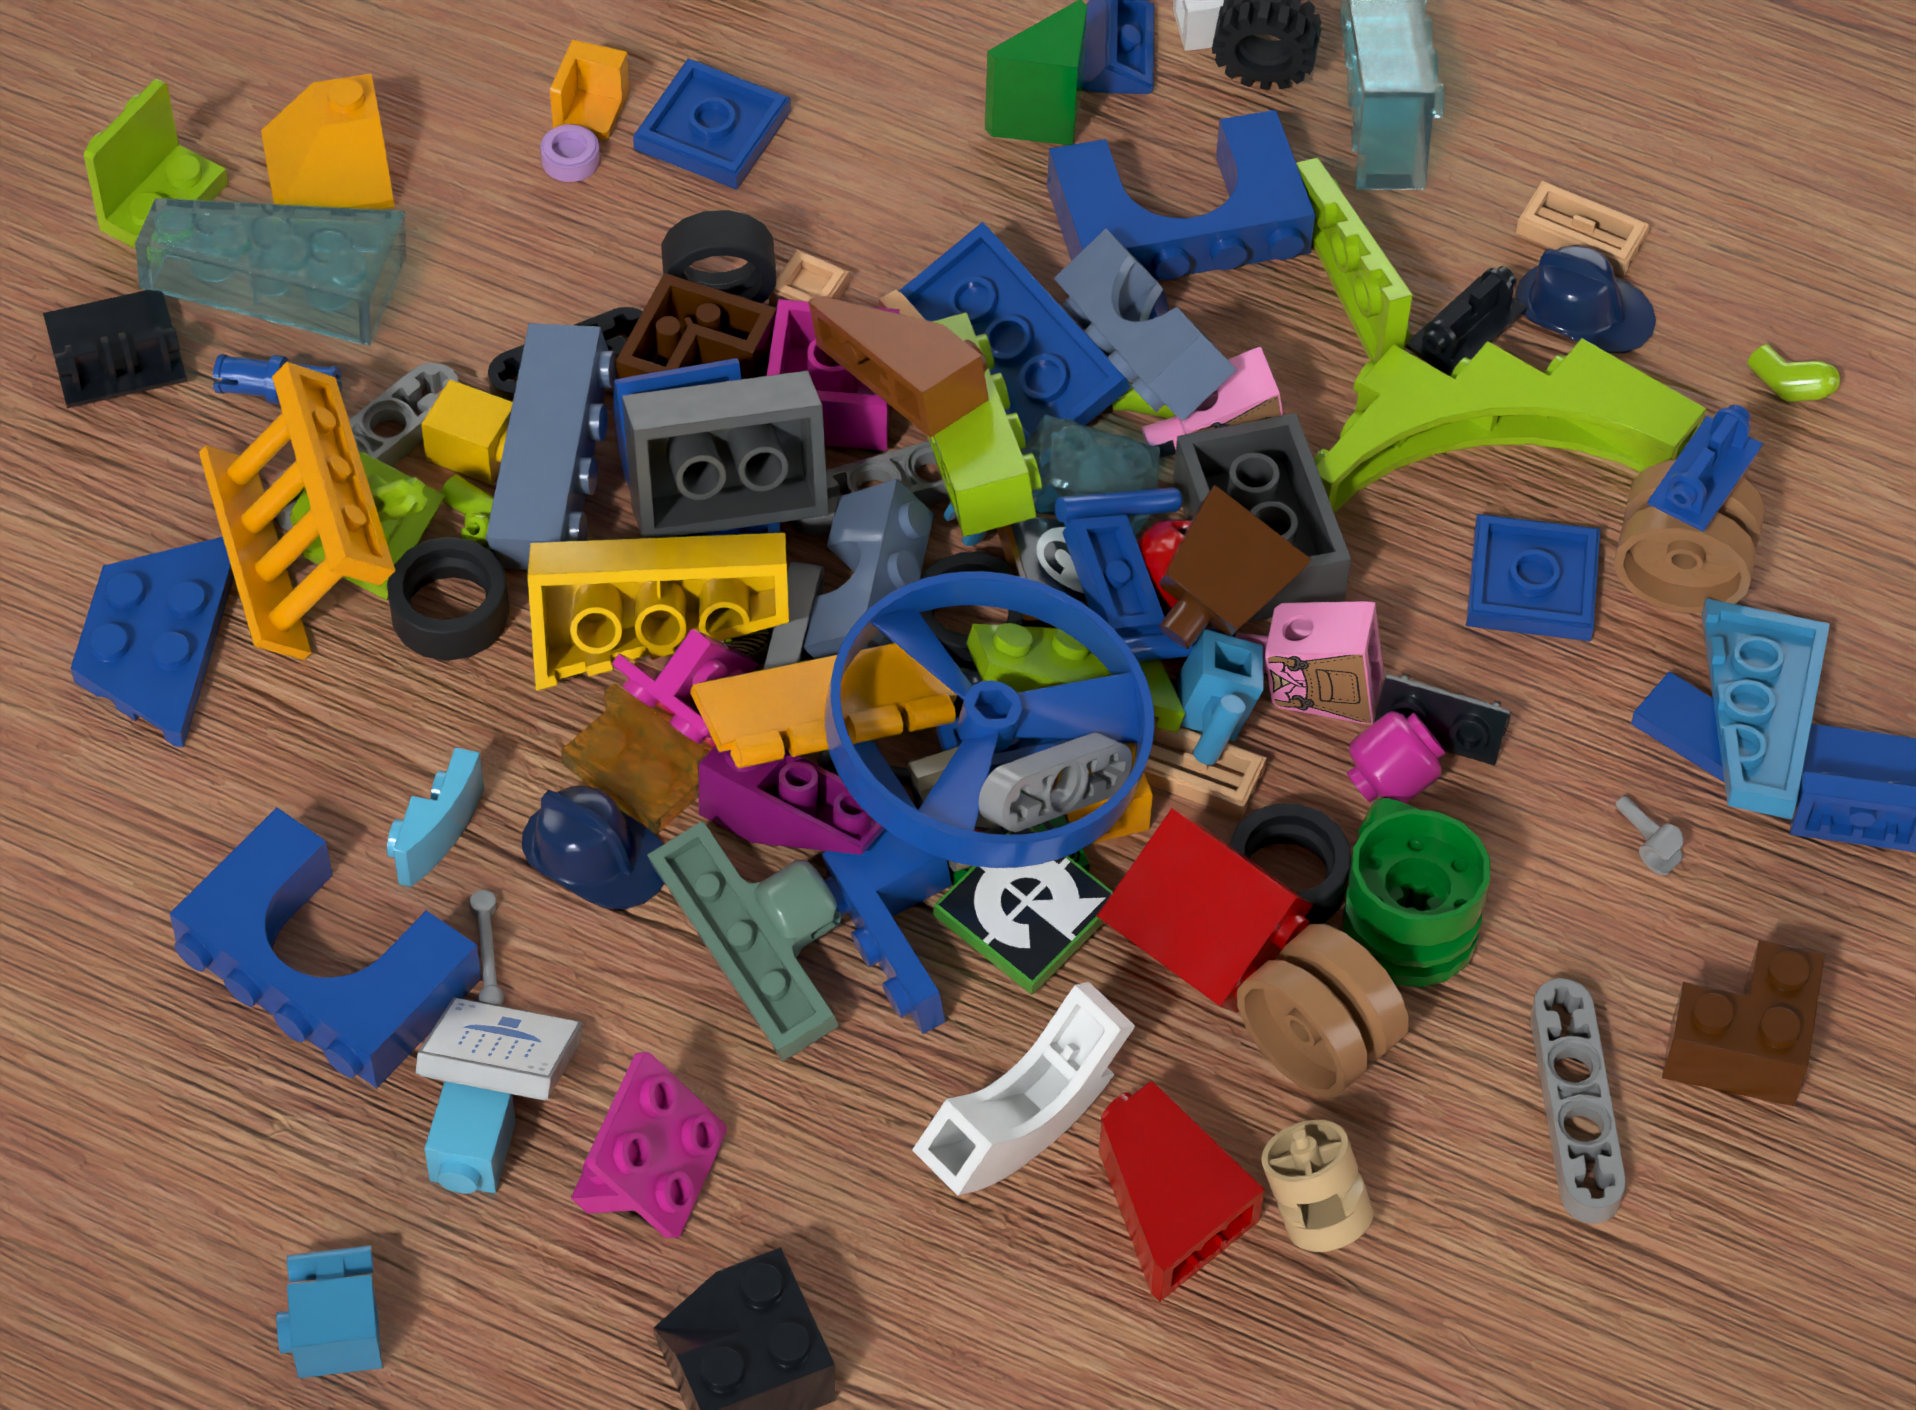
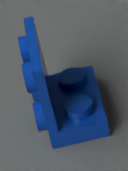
M1811 724L1793 819L1790 820V835L1916 852V738Z

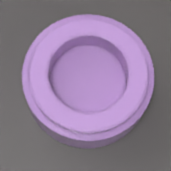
M566 124L551 129L542 138L540 144L542 167L550 177L563 182H577L588 178L598 168L600 162L599 143L595 134L589 129L580 125Z

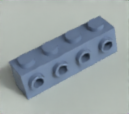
M528 324L486 535L491 551L503 568L528 570L530 543L586 541L587 516L583 512L586 495H593L597 485L598 469L593 455L596 441H604L607 432L608 415L606 405L603 404L606 388H614V380L617 379L615 363L617 355L615 351L608 350L601 327Z

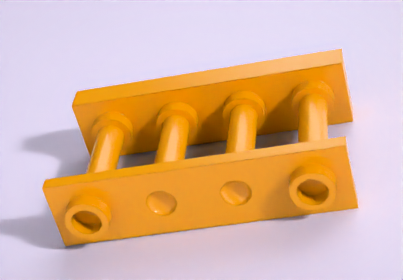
M286 362L272 376L282 413L241 455L205 445L199 451V456L254 647L305 660L311 654V649L301 619L304 614L343 576L381 586L396 570L336 377ZM291 440L296 461L264 492L258 472ZM305 488L311 509L278 541L273 519ZM320 536L325 559L293 589L287 568Z

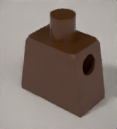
M1214 485L1198 507L1160 579L1159 585L1178 601L1159 624V628L1171 640L1186 649H1190L1208 624L1219 633L1232 636L1291 583L1312 559Z

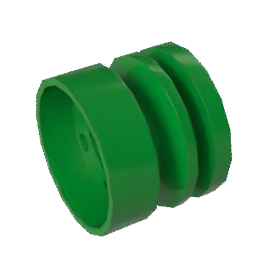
M1407 809L1383 815L1366 827L1357 840L1352 852L1349 886L1346 891V903L1343 910L1342 932L1366 948L1387 971L1395 985L1424 987L1447 981L1467 967L1478 945L1479 931L1482 925V911L1485 908L1490 884V857L1481 839L1465 824L1437 811Z

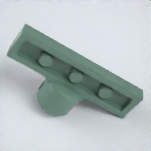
M703 820L647 854L653 868L782 1062L839 1027L834 1014L797 961L802 948L839 926L842 919L840 911L836 910L835 897L814 866L806 860H795L761 882L748 883L741 878Z

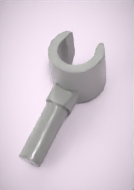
M1623 796L1617 801L1616 808L1647 840L1639 849L1643 863L1654 873L1661 876L1667 875L1682 860V852L1680 850L1683 846L1682 832L1672 824H1664L1660 827L1628 796Z

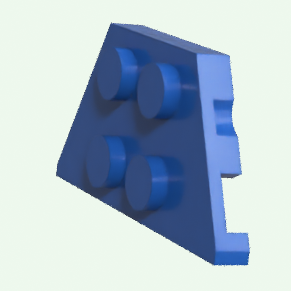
M223 537L104 565L71 665L73 680L76 684L97 697L110 699L117 710L134 721L139 717L148 721L163 731L165 741L177 747H184L234 580Z

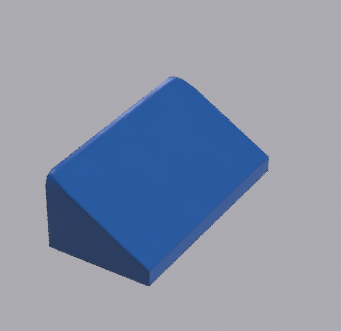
M1089 0L1086 4L1087 21L1082 88L1086 91L1099 93L1149 94L1153 90L1154 4L1147 0Z

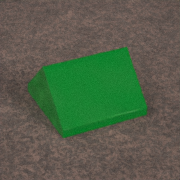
M1082 0L1075 1L987 51L985 130L992 137L1073 145L1084 71L1087 5Z

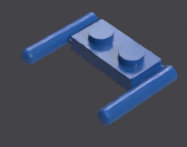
M1175 487L1059 497L1055 502V514L1058 521L1064 522L1066 527L1062 534L1089 608L1102 617L1120 635L1138 662L1188 657L1196 641L1190 649H1186L1171 640L1159 628V624L1165 617L1127 517L1178 511L1183 504V496L1180 490ZM1214 628L1206 629V630H1210V631H1214V632L1219 633V632H1218L1217 630H1215Z

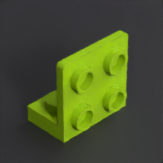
M157 78L140 94L134 95L127 102L124 111L103 132L93 136L84 152V160L99 230L155 260L164 253L228 185L227 173L224 167L179 145L168 85Z

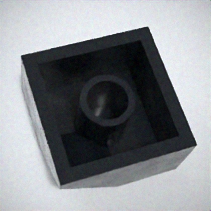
M781 1247L715 1272L653 1328L654 1336L687 1410H814L835 1401L834 1361Z

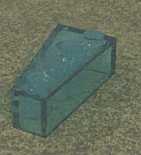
M1426 0L1340 1L1344 64L1347 66L1348 107H1352V151H1358L1354 172L1356 189H1426L1433 118H1442L1444 110V87L1442 82H1437L1438 54L1436 49H1431L1432 21L1431 17H1425Z
M155 198L135 242L139 288L370 346L406 258L405 211Z

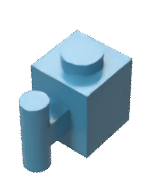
M1206 629L1198 637L1176 678V695L1185 712L1181 726L1202 733L1193 750L1194 757L1202 764L1213 765L1217 762L1228 740H1236L1263 691V645Z
M371 1245L287 1255L289 1282L294 1284H287L289 1311L276 1312V1325L280 1354L293 1353L298 1378L382 1368L378 1306L372 1275L369 1274L374 1273Z

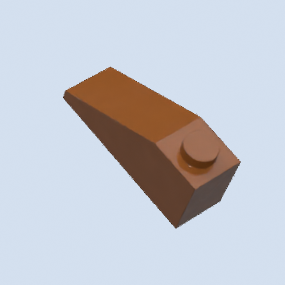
M820 295L808 301L817 346L930 438L989 400L984 373L987 371V362L983 353L975 343L970 340L963 341L943 324Z

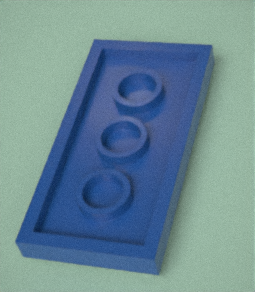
M984 222L975 227L898 291L907 298L926 321L933 322L967 312L975 335L984 333L987 335L995 364V369L989 370L990 374L1001 372L1010 401V408L1005 409L1006 415L1015 412L1018 414L1026 442L1024 451L1027 454L1033 453L1037 465L1131 388L1128 380L1109 361L1101 349Z

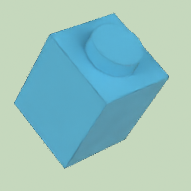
M447 1081L444 1082L424 1148L430 1182L439 1183L445 1189L456 1193L468 1194L479 1190L496 1194L516 1125L512 1094Z

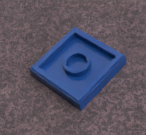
M688 58L633 135L634 150L737 190L791 112V98Z
M1477 514L1474 528L1466 626L1591 641L1594 628L1600 529Z

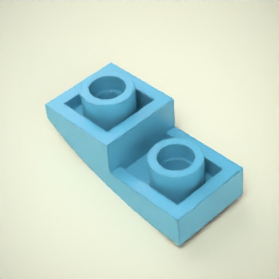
M455 748L447 772L439 770L436 773L430 799L411 796L404 819H395L393 821L387 841V856L395 858L399 885L412 887L426 876L445 857L468 825L484 790L480 752Z

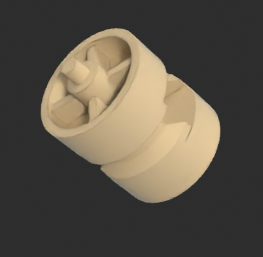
M1308 1120L1293 1124L1281 1130L1270 1139L1263 1150L1261 1162L1272 1193L1277 1200L1278 1209L1290 1240L1301 1249L1312 1252H1326L1347 1246L1361 1237L1370 1226L1374 1211L1363 1178L1358 1172L1357 1161L1344 1129L1330 1121Z

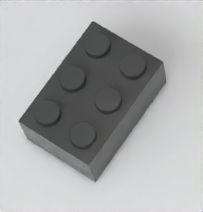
M808 371L622 396L631 506L642 538L678 537L829 515L822 403Z
M1296 413L1177 436L1173 483L1175 488L1182 493V508L1187 520L1192 521L1201 502L1216 485L1312 559L1291 583L1247 623L1272 618L1274 608L1281 603L1345 602L1351 557Z

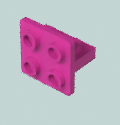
M693 628L662 671L622 654H618L612 663L615 668L628 677L623 684L624 689L652 708L658 705L673 715L670 724L698 744H702L705 741L712 747L715 746V743L690 693L692 684L751 673L759 665L741 650Z
M650 1052L636 1053L583 1164L582 1175L571 1199L587 1214L635 1210L665 1238H678L683 1231L727 1132L726 1124Z

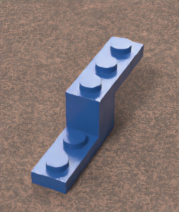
M874 741L853 744L861 760L875 778L892 794L916 809ZM886 829L882 831L862 855L832 851L822 853L828 879L824 881L835 897L836 910L840 911L841 916L848 913L857 930L851 932V936L867 966L871 967L879 963L889 979L883 982L882 986L897 1015L902 1018L910 1014L922 1034L945 1023L940 993L896 924L893 916L952 886L947 860L907 844Z

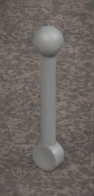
M479 890L470 897L472 914L478 917L484 988L480 991L478 1000L482 1003L502 1006L505 996L502 989L497 986L491 916L496 912L497 903L495 895L491 891Z

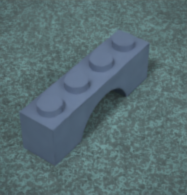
M1107 228L1054 278L1069 295L1062 303V306L1085 329V333L1108 355L1109 361L1132 383L1133 389L1156 412L1166 405L1184 421L1237 370L1178 307L1159 317L1148 320L1151 310L1164 288Z

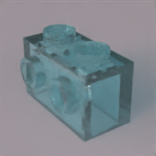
M1044 415L1027 441L1026 448L1022 450L1023 455L1033 453L1038 466L1042 489L1032 492L1035 512L1038 514L1056 516L1055 502L1059 497L1157 489L1159 447L1135 441L1127 436L1114 435L1083 426L1069 419H1059ZM1151 514L1127 516L1134 536L1137 535Z

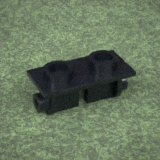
M1500 266L1497 269H1487L1482 276H1479L1410 339L1409 344L1405 345V348L1434 368L1451 376L1457 364L1464 357L1472 360L1487 341L1492 343L1527 311L1525 305L1513 298V286L1516 284V278L1512 271L1504 266Z
M1405 673L1402 674L1401 678L1386 674L1375 722L1390 711L1399 712L1406 718L1415 713L1434 735L1444 751L1495 766L1501 742L1506 734L1512 714L1510 710L1500 708V701L1495 700L1491 704L1464 695H1456L1440 688L1409 680L1410 675Z

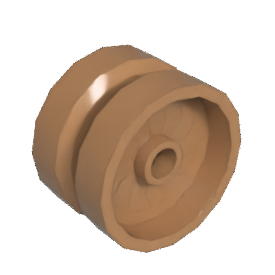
M1667 460L1645 468L1632 480L1623 519L1624 523L1622 524L1613 565L1620 582L1636 597L1659 608L1681 613H1702L1705 598L1736 604L1748 593L1757 554L1756 548L1765 514V507L1759 491L1742 476L1709 526L1702 532L1647 504L1649 498L1676 460Z
M1310 924L1280 951L1279 960H1268L1237 989V1007L1246 1029L1261 1052L1283 1075L1300 1088L1318 1097L1336 1098L1367 1069V1061H1377L1408 1033V1012L1401 993L1387 971L1366 948L1346 933L1326 924Z

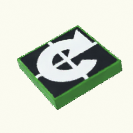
M1030 827L1018 832L1009 830L1005 835L1037 833V831ZM1069 856L1039 865L1018 868L973 866L934 904V916L1028 993L1033 995L1104 923V921L1097 917V914L1113 892Z

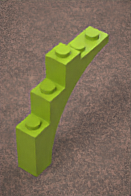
M1583 338L1566 357L1561 354L1557 355L1549 364L1545 373L1487 341L1472 360L1464 357L1457 364L1451 376L1446 375L1393 344L1378 362L1370 360L1362 368L1353 387V391L1358 394L1355 412L1346 421L1341 431L1340 439L1330 451L1326 449L1320 450L1313 459L1335 513L1358 491L1395 469L1435 454L1477 446L1529 444L1575 450L1623 464L1641 473L1647 467L1667 460H1676L1703 422L1706 408Z

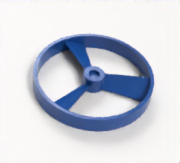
M984 571L956 572L932 576L907 584L876 602L857 620L840 646L834 663L825 704V731L831 759L847 790L861 808L891 834L919 850L952 862L988 868H1018L1047 863L1073 854L1093 843L1121 818L1139 787L1152 748L1154 708L1151 692L1138 660L1120 635L1102 617L1086 605L1062 591L1027 578ZM960 605L989 606L1017 611L1049 623L1072 636L1091 651L1112 676L1016 693L1008 685L993 680L981 681L972 686L919 613L941 607ZM880 632L884 633L964 700L957 726L962 743L918 811L892 794L866 767L851 742L842 715L840 691L843 676L859 651ZM1097 732L1118 742L1136 743L1135 764L1126 781L1107 802L1083 818L1059 828L1029 834L999 835L974 831L979 813V795L988 777L993 754L1007 749L1014 738L1074 740Z

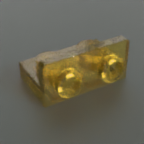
M613 683L604 691L606 711L561 750L562 764L589 786L605 792L614 799L621 811L645 825L655 835H658L699 797V762L707 754L702 744L691 740L661 719L655 708L646 705Z

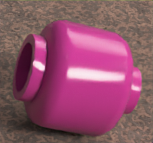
M1390 711L1350 742L1349 753L1355 766L1346 773L1369 803L1378 796L1407 803L1440 777L1442 770L1438 758L1445 754V751L1415 713L1406 718L1399 712Z

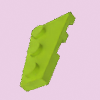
M973 623L966 642L982 681L993 680L1002 682L1018 693L1112 676L1091 651L1058 628L1025 627L1013 623H1003L1000 625ZM1161 660L1139 662L1151 692L1154 716L1157 717L1156 728L1178 733L1185 712Z

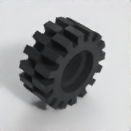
M1224 0L1223 7L1220 6L1212 44V54H1216L1215 62L1218 67L1226 65L1225 74L1231 79L1241 74V84L1248 87L1251 86L1253 80L1260 81V89L1270 90L1271 82H1276L1279 89L1289 88L1290 79L1299 84L1304 81L1305 73L1310 75L1314 68L1321 33L1320 14H1314L1315 6L1310 0L1300 5L1301 0ZM1254 34L1271 35L1280 40H1265L1256 37Z

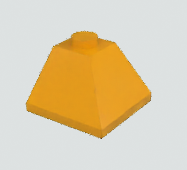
M372 74L313 82L261 129L277 226L395 208Z

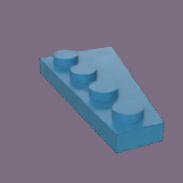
M1705 598L1702 623L1727 804L1730 807L1793 819L1830 624Z

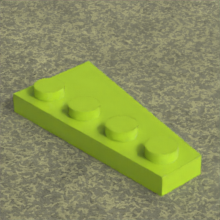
M1319 158L1297 162L1296 165L1315 213L1312 245L1369 360L1378 362L1393 344L1404 350V345L1410 342L1408 320L1413 294L1345 198L1337 180L1330 176Z

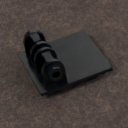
M162 287L43 313L67 408L187 381L179 352L180 347L176 331L171 323Z

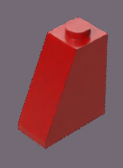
M1152 1080L1133 1095L1130 1092L1119 1095L1107 1106L1101 1116L1099 1155L1150 1293L1161 1302L1260 1221L1264 1188Z

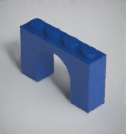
M1270 110L1220 119L1216 160L1230 197L1214 211L1191 218H1170L1157 215L1136 204L1128 196L1121 184L1106 139L1049 148L1047 189L1071 261L1105 228L1145 267L1155 280H1173L1184 275L1218 269L1230 270L1241 265L1275 259L1286 260L1297 255L1310 253L1315 213L1277 111Z
M276 807L169 913L176 939L174 944L175 950L193 969L203 972L207 968L223 979L229 992L244 1005L253 1007L255 1004H258L272 1014L277 1025L290 1038L297 1042H304L307 1039L323 1050L327 1060L338 1072L348 1078H354L358 1075L377 1089L431 1033L453 997L463 999L482 979L477 945L426 910L378 960L358 972L340 977L325 978L306 975L287 966L273 952L274 943L279 932L287 921L333 875L326 840Z

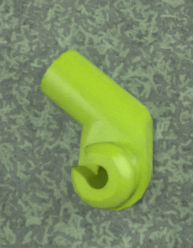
M1769 344L1757 348L1747 361V366L1773 392L1787 402L1820 400L1835 393L1840 385L1839 372L1831 364L1823 361L1788 363Z
M459 475L450 477L444 484L441 493L445 495L443 500L445 504L465 515V528H461L462 538L475 541L491 550L486 535L494 497Z

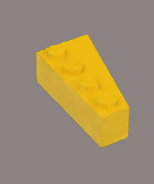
M786 533L530 543L528 588L536 691L557 686L559 679L587 672L588 677L612 671L614 669L612 663L618 654L631 659L650 655L651 660L672 655L675 653V648L681 645L692 628L719 641L789 623Z

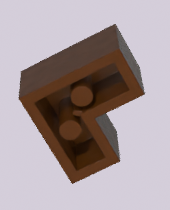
M664 273L615 361L616 377L620 379L735 358L739 361L741 380L764 377L767 375L777 308Z
M1759 940L1746 978L1744 994L1683 982L1671 1021L1662 1078L1794 1106L1808 1068L1825 954Z

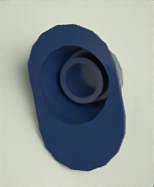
M1572 245L1556 250L1546 249L1540 258L1539 266L1530 269L1519 281L1516 291L1517 301L1527 307L1524 315L1529 321L1576 342L1583 338L1607 353H1627L1638 349L1653 334L1656 319L1651 303L1640 290L1616 277L1612 264L1601 252L1591 247Z
M585 785L571 786L558 792L547 790L541 798V809L530 817L523 830L522 850L529 865L582 899L606 909H629L645 904L660 892L664 884L647 854L663 845L661 839L645 825L622 812L614 799L600 789Z

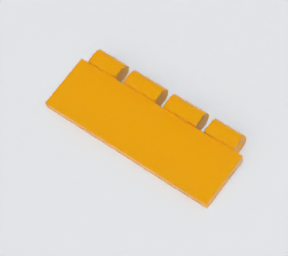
M896 643L860 650L850 663L841 681L840 700L842 715L852 744L899 735L903 731V721L907 729L913 732L953 723L956 717L953 703L956 700L957 694ZM837 655L692 684L691 696L718 751L731 750L730 755L737 768H744L782 760L785 754L784 744L792 757L828 750L825 731V704Z

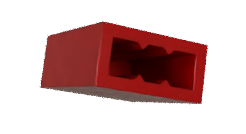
M1171 808L1099 911L1097 917L1218 1006L1238 1013L1237 989L1268 960H1275L1280 951L1309 925V920L1305 916L1313 904L1190 816Z

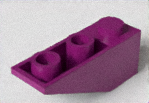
M715 745L699 762V815L751 843L862 855L885 829L861 808L839 776L800 756L792 757L786 749H784L785 754L782 760L737 768L730 755L731 750L719 752Z

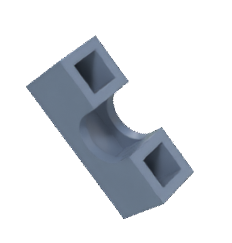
M898 479L838 497L827 547L853 570L854 574L840 588L816 596L814 599L803 649L814 659L837 655L850 629L872 605L889 593L920 580L934 513ZM880 632L861 650L893 644L894 642L884 633Z

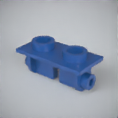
M1734 404L1728 408L1720 409L1714 418L1706 416L1653 492L1647 504L1704 532L1763 446V443L1749 437L1751 430L1749 412L1742 406Z

